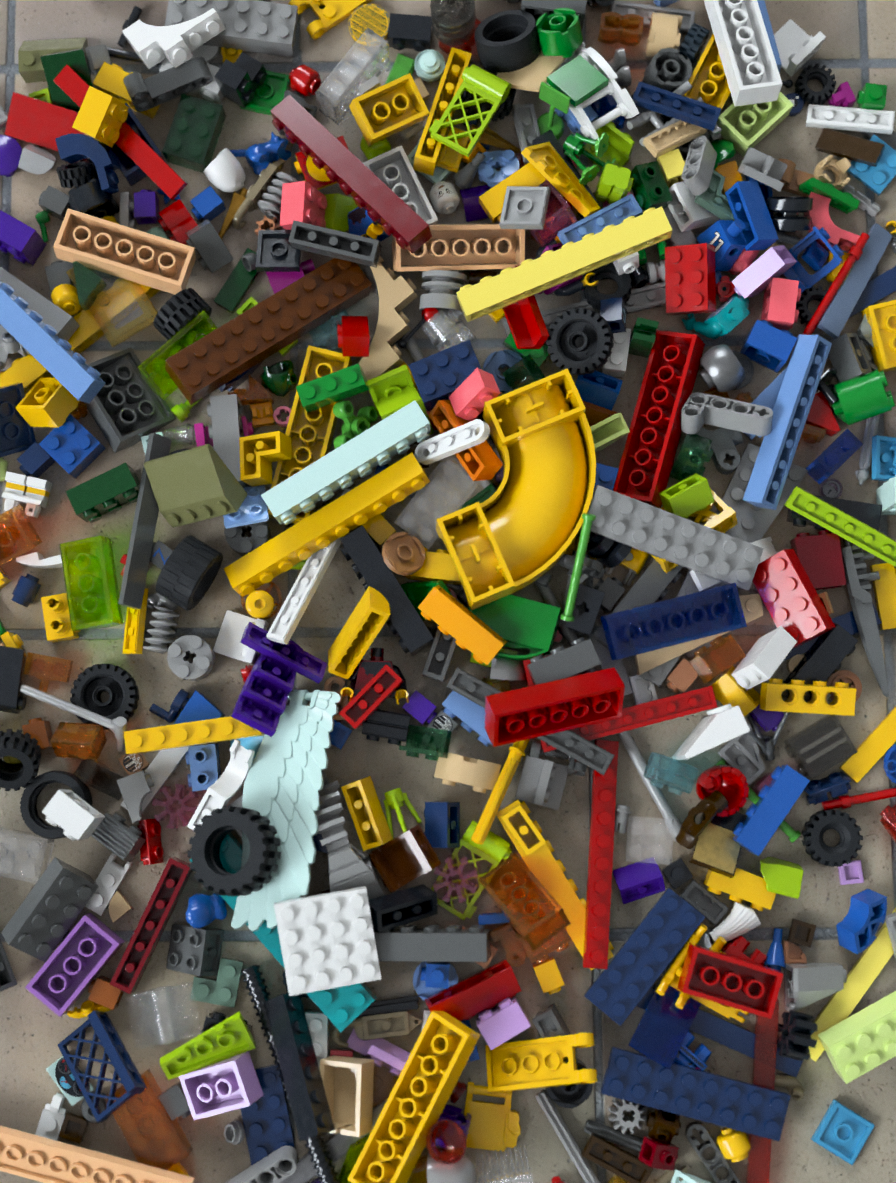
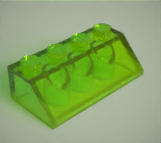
M204 310L137 367L142 379L163 400L178 389L165 370V360L217 329Z
M100 535L59 544L72 631L122 625L123 617L121 605L118 604L119 590L111 538Z

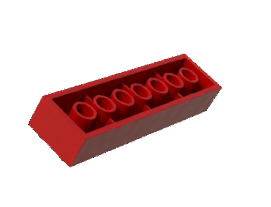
M656 330L655 343L650 352L629 429L630 433L627 436L613 491L661 509L662 501L659 493L666 490L682 432V408L688 397L692 394L705 344L695 334Z

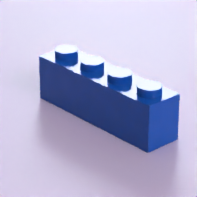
M788 765L778 766L773 771L771 783L768 786L764 785L758 794L760 799L756 805L754 803L751 804L746 811L747 818L743 823L739 822L733 830L735 835L732 839L754 855L759 856L810 781Z

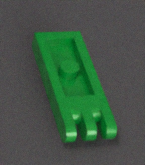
M810 178L799 185V190L807 195L813 192L830 198L829 206L846 214L858 208L859 200L853 198V195L835 189V186Z

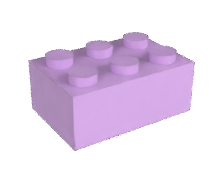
M249 1051L179 1076L193 1120L250 1106L263 1096Z

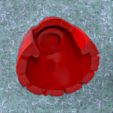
M715 765L703 771L697 778L696 792L702 800L716 790L721 792L729 804L721 813H717V816L725 817L728 814H735L736 811H739L745 805L749 794V787L747 786L748 783L746 782L745 775L739 769L729 765Z

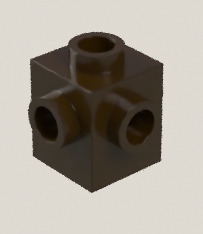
M656 1108L653 1113L649 1112L646 1120V1126H649L648 1137L670 1144L674 1135L678 1136L680 1132V1115Z

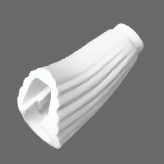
M735 902L730 914L709 934L714 943L719 936L728 942L760 926L761 922L751 907Z

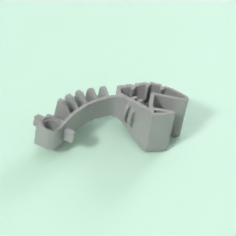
M322 770L324 785L323 789L318 791L320 808L315 813L318 820L317 834L322 835L321 845H326L328 851L330 891L336 892L366 886L368 900L384 896L370 856L355 848L348 841L347 831L343 827L345 819L343 816H339L343 806L341 803L336 804L341 798L339 791H337L340 787L337 780L329 783L325 771Z

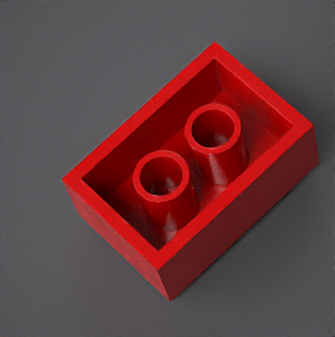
M701 243L665 247L667 314L684 315L716 312L714 245Z

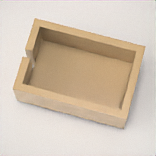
M337 1055L320 1059V1074L335 1128L334 1131L328 1133L337 1134L341 1132V1135L360 1137L371 1132L374 1060Z

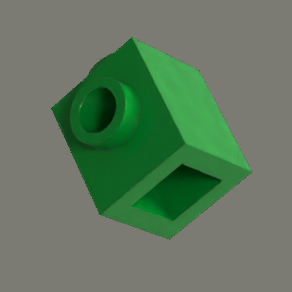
M866 83L857 94L856 103L858 108L883 110L886 103L887 85Z

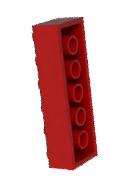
M615 667L489 695L486 696L485 730L493 747L621 718L625 685Z

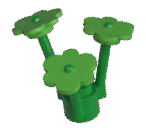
M603 132L597 140L584 137L579 133L575 135L570 134L563 145L564 154L570 157L583 171L582 177L579 180L580 184L586 185L588 182L593 181L600 168L596 164L586 168L575 155H585L602 166V172L605 165L615 162L616 158L612 162L609 160L606 163L586 151V145L583 143L595 145V155L602 158L609 145V135Z

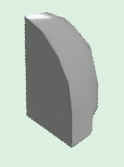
M29 144L23 147L18 168L29 173L43 174L54 166L56 158L45 149Z
M495 656L492 660L490 679L511 681L526 679L524 668L519 661Z

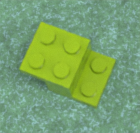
M406 364L367 381L370 395L381 421L416 400L424 415L428 417L422 398L413 384ZM430 423L431 433H429L428 435L434 433L431 423Z

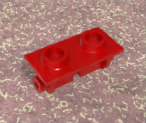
M159 818L139 821L137 827L143 831L142 836L146 838V844L140 848V860L143 861V865L164 863Z

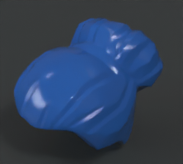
M214 893L211 896L194 894L189 897L186 921L193 928H202L212 923L215 919L223 920L227 917L225 900L220 895Z

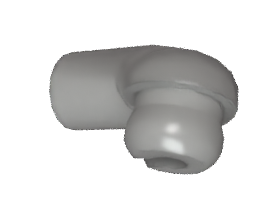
M158 593L148 595L147 608L166 606L170 610H175L178 607L177 604Z

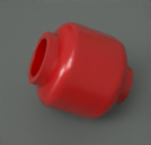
M304 64L292 69L289 74L291 89L305 97L316 95L321 88L322 81L319 73Z

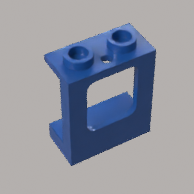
M814 226L813 231L788 250L797 262L783 274L789 280L799 281L798 288L801 289V294L806 289L813 287L844 262L841 257L844 253L837 244L832 246L828 241L831 237L823 227L819 229ZM821 239L832 252L833 259L815 274L810 275L798 261L797 256L814 241Z

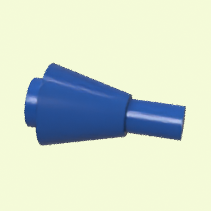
M774 928L773 941L763 965L781 972V968H786L782 945L783 930Z

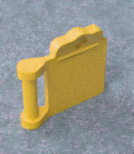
M467 1082L464 1115L467 1116L468 1112L472 1118L464 1147L502 1152L506 1151V1147H516L517 1138L521 1133V1126L519 1123V1112L511 1110L512 1091L489 1093L488 1086L474 1085V1082ZM473 1094L505 1098L504 1104L473 1101Z

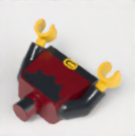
M371 648L370 660H361L350 678L346 679L344 688L340 691L341 699L344 696H349L350 702L353 699V695L356 696L387 664L404 681L388 698H395L397 704H399L400 698H406L407 703H409L406 679L399 667L393 665L392 661H384V648Z

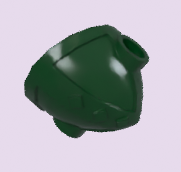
M290 360L277 362L270 367L265 366L263 367L264 372L260 375L263 388L269 389L280 397H284L292 385H295L297 382V377L293 370V362Z

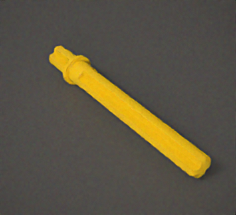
M530 739L514 742L513 746L509 747L508 757L471 837L474 843L484 844L519 762L526 755L524 751Z

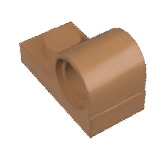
M778 159L787 164V168L780 180L784 183L781 190L808 197L809 195L799 190V185L810 178H814V175L796 170V164L791 160Z

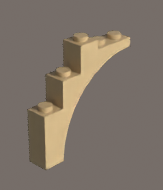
M379 256L377 268L370 266L377 284L379 296L378 322L374 337L369 346V357H362L358 363L363 369L367 381L396 369L404 363L401 359L403 353L393 344L411 330L407 324L410 320L401 310L418 297L414 291L417 287L410 278L405 280L402 275L397 278L390 267L385 269L381 264L384 261L381 256Z

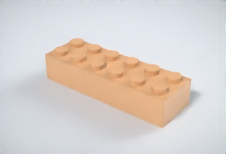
M69 208L53 246L58 259L171 294H176L186 288L196 260L194 247Z
M499 223L429 225L432 238L413 254L407 248L402 249L396 242V238L392 235V266L396 272L505 269L520 266L525 261V229H501Z

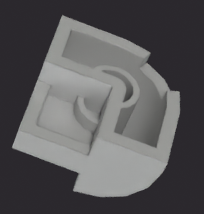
M429 1150L427 1157V1183H477L475 1166L460 1151Z

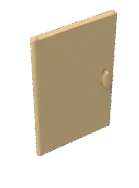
M541 50L536 60L528 66L512 72L498 73L496 76L511 83V88L539 92L541 82L547 83V76L555 72L566 58L562 56H544Z

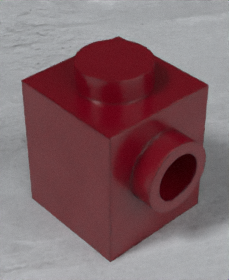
M644 1137L638 1159L651 1168L673 1171L679 1148L672 1143L669 1144L651 1137Z

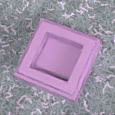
M852 860L851 863L838 867L840 885L864 883L861 860Z

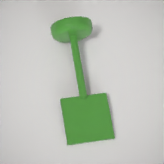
M541 82L539 99L550 104V110L537 119L540 135L551 129L557 140H559L564 132V122L555 113V108L567 114L571 98Z

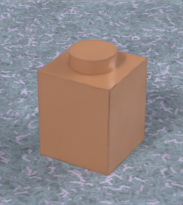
M683 658L665 678V681L668 682L666 686L676 694L677 692L684 693L701 672Z

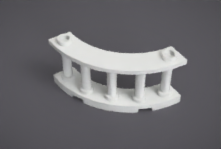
M582 42L581 46L574 51V55L566 58L559 68L581 55L609 79L606 87L578 106L574 107L571 103L569 105V109L581 125L580 130L583 136L596 140L599 138L596 132L597 129L619 116H624L625 119L633 118L639 114V111L626 88L621 90L615 81L618 79V76L610 65L592 47L585 48V43ZM607 94L612 95L617 103V108L591 123L583 109Z

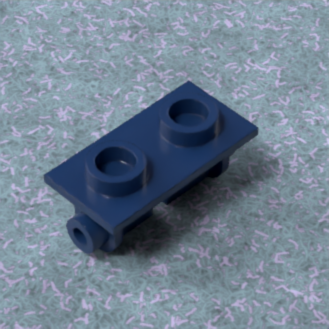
M842 771L833 772L828 777L820 780L810 781L804 789V792L808 795L806 796L808 804L816 805L829 800L827 795L829 791L832 798L848 793V790L851 789L849 783L851 779Z

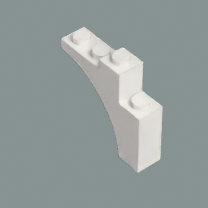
M212 8L194 19L170 26H152L143 23L139 19L122 32L148 69L165 58L177 68L193 57L192 51L226 28L217 12Z

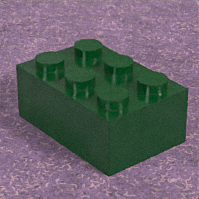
M125 462L65 492L76 515L85 522L93 523L102 518L101 515L107 512L114 513L122 508L121 506L128 502L130 504L137 502L140 481L135 471Z

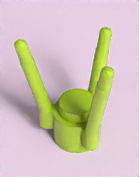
M401 788L384 793L386 799L383 802L392 838L393 827L390 806L392 810L395 809L404 833L407 829L400 807L404 806L403 802H405L419 824L422 823L418 813L409 801L407 793H402Z

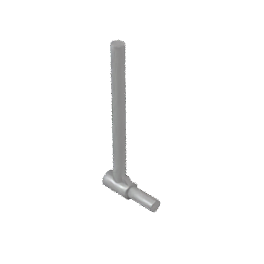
M26 684L21 686V693L111 729L116 738L117 750L120 752L125 750L124 731H127L126 718L117 717L111 720Z

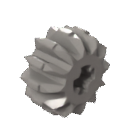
M615 1098L612 1099L616 1107H608V1111L613 1113L608 1116V1119L614 1122L613 1128L615 1130L621 1127V1133L625 1134L627 1128H629L631 1134H634V1126H637L639 1129L643 1128L639 1120H647V1117L642 1114L647 1111L645 1106L622 1099L620 1102ZM623 1111H630L632 1115L630 1117L624 1116Z

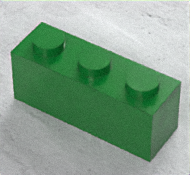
M359 364L296 386L302 406L307 412L370 390L364 371Z

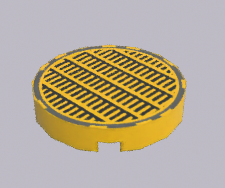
M375 4L361 5L351 13L349 18L351 37L358 44L365 47H371V45L375 44L379 45L388 37L390 19L387 12L380 6Z

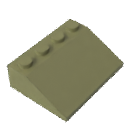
M210 444L144 463L159 511L173 528L237 512L248 495Z

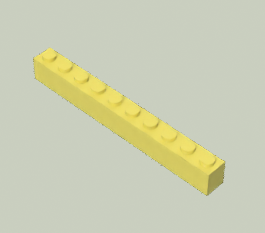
M662 206L657 209L655 207L649 208L638 217L630 216L624 219L621 224L606 226L602 229V232L597 234L589 233L578 242H568L561 249L554 252L553 250L546 251L535 260L527 259L518 267L503 269L499 275L494 277L486 276L475 285H465L456 292L458 302L468 323L669 239L672 234L671 225Z

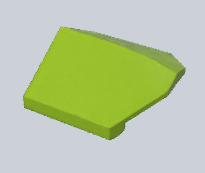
M339 193L324 194L327 199V208L325 209L326 228L341 232L348 231V213L358 207L353 198Z
M770 856L762 859L760 871L767 884L766 889L769 892L798 899L803 876L801 866L797 863Z

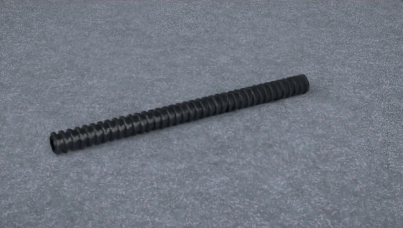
M254 965L242 970L240 974L241 976L244 975L243 982L247 983L245 987L250 991L248 993L252 997L250 1001L251 1003L254 1002L255 1006H253V1009L257 1010L256 1016L260 1018L258 1022L262 1023L261 1030L264 1029L265 1031L263 1035L268 1039L266 1043L270 1045L268 1048L273 1052L271 1056L275 1058L273 1062L278 1066L276 1070L280 1071L279 1078L283 1079L281 1083L284 1085L285 1081L265 1002L270 1000V992H267L266 989L268 987L263 983L265 979L261 977L263 973L259 972L260 965ZM320 1135L306 1139L307 1144H305V1147L309 1148L308 1155L312 1156L310 1160L315 1164L313 1168L317 1170L315 1174L320 1178L318 1182L341 1183V1180L337 1178L338 1172L334 1170L336 1166L332 1165L333 1158L329 1157L330 1151L326 1149L328 1145L327 1143L324 1144L325 1137Z

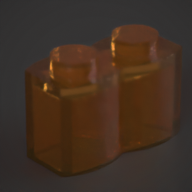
M616 12L602 13L598 40L606 44L619 42L627 46L640 44L643 32L644 18L637 14L622 16Z

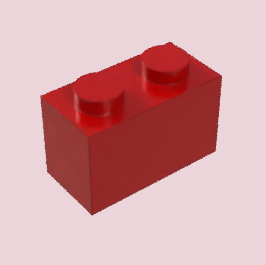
M341 316V324H337L338 348H342V356L369 357L370 336L368 316Z

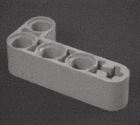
M696 392L688 397L682 408L681 430L687 434H695L701 430L703 424H708L757 436H766L771 433L773 411L766 406Z

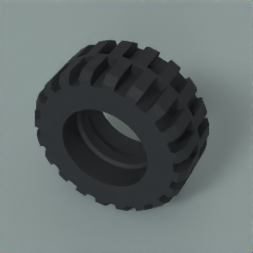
M225 806L223 809L217 808L211 811V815H205L201 819V825L196 824L193 829L195 836L190 837L188 843L192 844L191 850H188V858H192V863L189 866L191 871H196L195 879L203 883V887L206 890L213 891L214 894L246 896L250 895L252 891L257 892L263 888L262 883L270 882L272 879L271 872H276L278 865L275 864L276 859L281 858V852H277V846H280L281 843L280 838H275L274 835L277 833V830L274 826L269 825L270 820L266 816H261L260 812L248 808ZM239 829L246 835L249 841L250 854L247 863L240 871L229 873L221 863L220 846L228 833Z

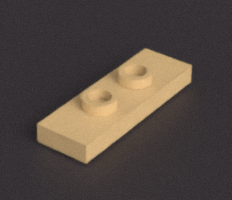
M680 120L645 137L643 144L654 158H657L705 134L707 129Z

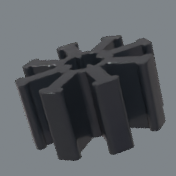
M793 1010L784 1012L782 1014L783 1024H777L776 1031L781 1032V1036L778 1040H775V1047L781 1048L779 1055L799 1061H803V1059L808 1060L811 1057L809 1047L815 1048L817 1040L811 1039V1035L818 1029L817 1024L812 1023L814 1017Z

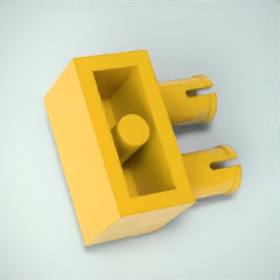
M69 593L41 597L47 641L54 643L79 638L78 632H81V626L75 616V611L78 609L76 598H73Z

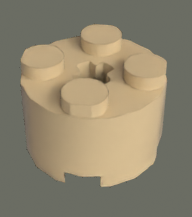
M652 12L646 56L654 57L663 48L677 49L675 46L679 47L681 37L679 29H681L683 16Z

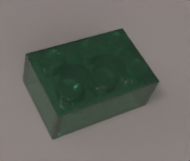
M182 93L162 150L166 162L203 173L211 163L226 119L223 105Z

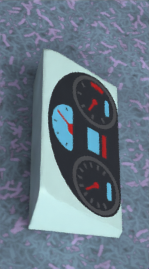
M63 1056L46 1068L51 1078L72 1106L84 1098ZM78 1066L79 1072L81 1074H84ZM89 1082L88 1089L91 1092L94 1090V1087Z

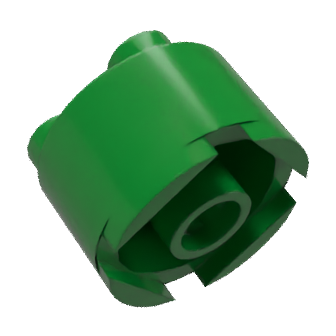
M554 9L553 14L548 15L546 12L536 22L539 42L544 56L571 57L583 42L579 16L576 15V11L573 9Z

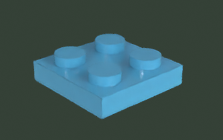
M874 134L870 141L881 143L885 146L877 166L874 167L852 160V166L847 172L879 196L896 176V150Z

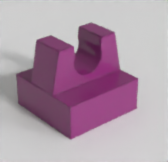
M848 81L838 86L828 103L830 106L852 108L856 98Z

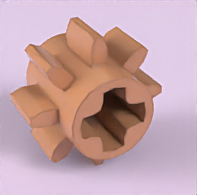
M264 216L261 222L256 221L259 229L255 230V234L258 236V230H266V228H270V230H282L280 224L276 225L275 217L271 220Z

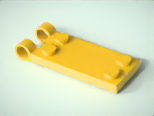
M290 0L288 5L298 6V15L302 14L309 7L312 9L319 20L312 21L307 26L306 31L313 40H316L348 18L357 7L368 4L373 0Z
M578 1033L507 1042L493 1050L488 1045H485L488 1092L499 1093L598 1082L597 1069L577 1070L575 1048L593 1047V1033ZM566 1057L569 1059L567 1064L564 1063Z

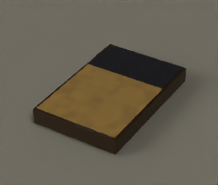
M739 812L733 815L728 814L725 817L716 815L698 836V841L692 849L689 862L733 878L742 847L732 839L735 835L733 830L739 822L743 823L747 816ZM702 813L699 824L705 820V813Z

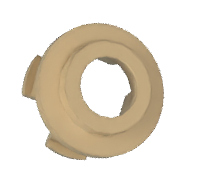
M829 155L816 165L814 178L823 183L831 184L832 180L826 173L823 174V171L830 170L835 175V182L832 185L840 191L851 180L847 175V170L852 165L846 157L837 160L834 159L833 155Z

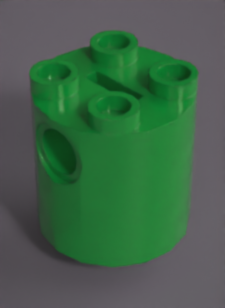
M877 369L868 374L835 384L833 393L839 398L832 405L835 415L848 425H852L891 411L892 407H895V402L891 391L886 392L885 390L888 382L884 371L879 372Z

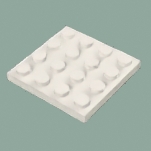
M366 886L274 903L289 996L382 979Z

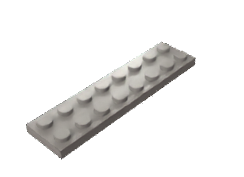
M599 485L595 487L587 512L596 516L595 521L592 522L590 532L745 591L750 589L764 549Z

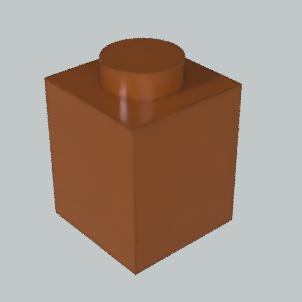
M42 717L30 719L28 720L29 724L22 725L23 733H29L31 739L35 738L41 750L55 747L50 721H42Z
M101 975L96 980H92L88 992L91 993L88 1000L114 1010L118 1007L124 991L110 985L112 979Z

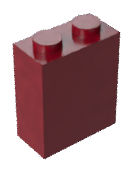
M829 530L819 531L818 535L810 536L809 533L796 534V538L790 541L791 549H794L815 590L845 586L846 579L839 536L831 533Z

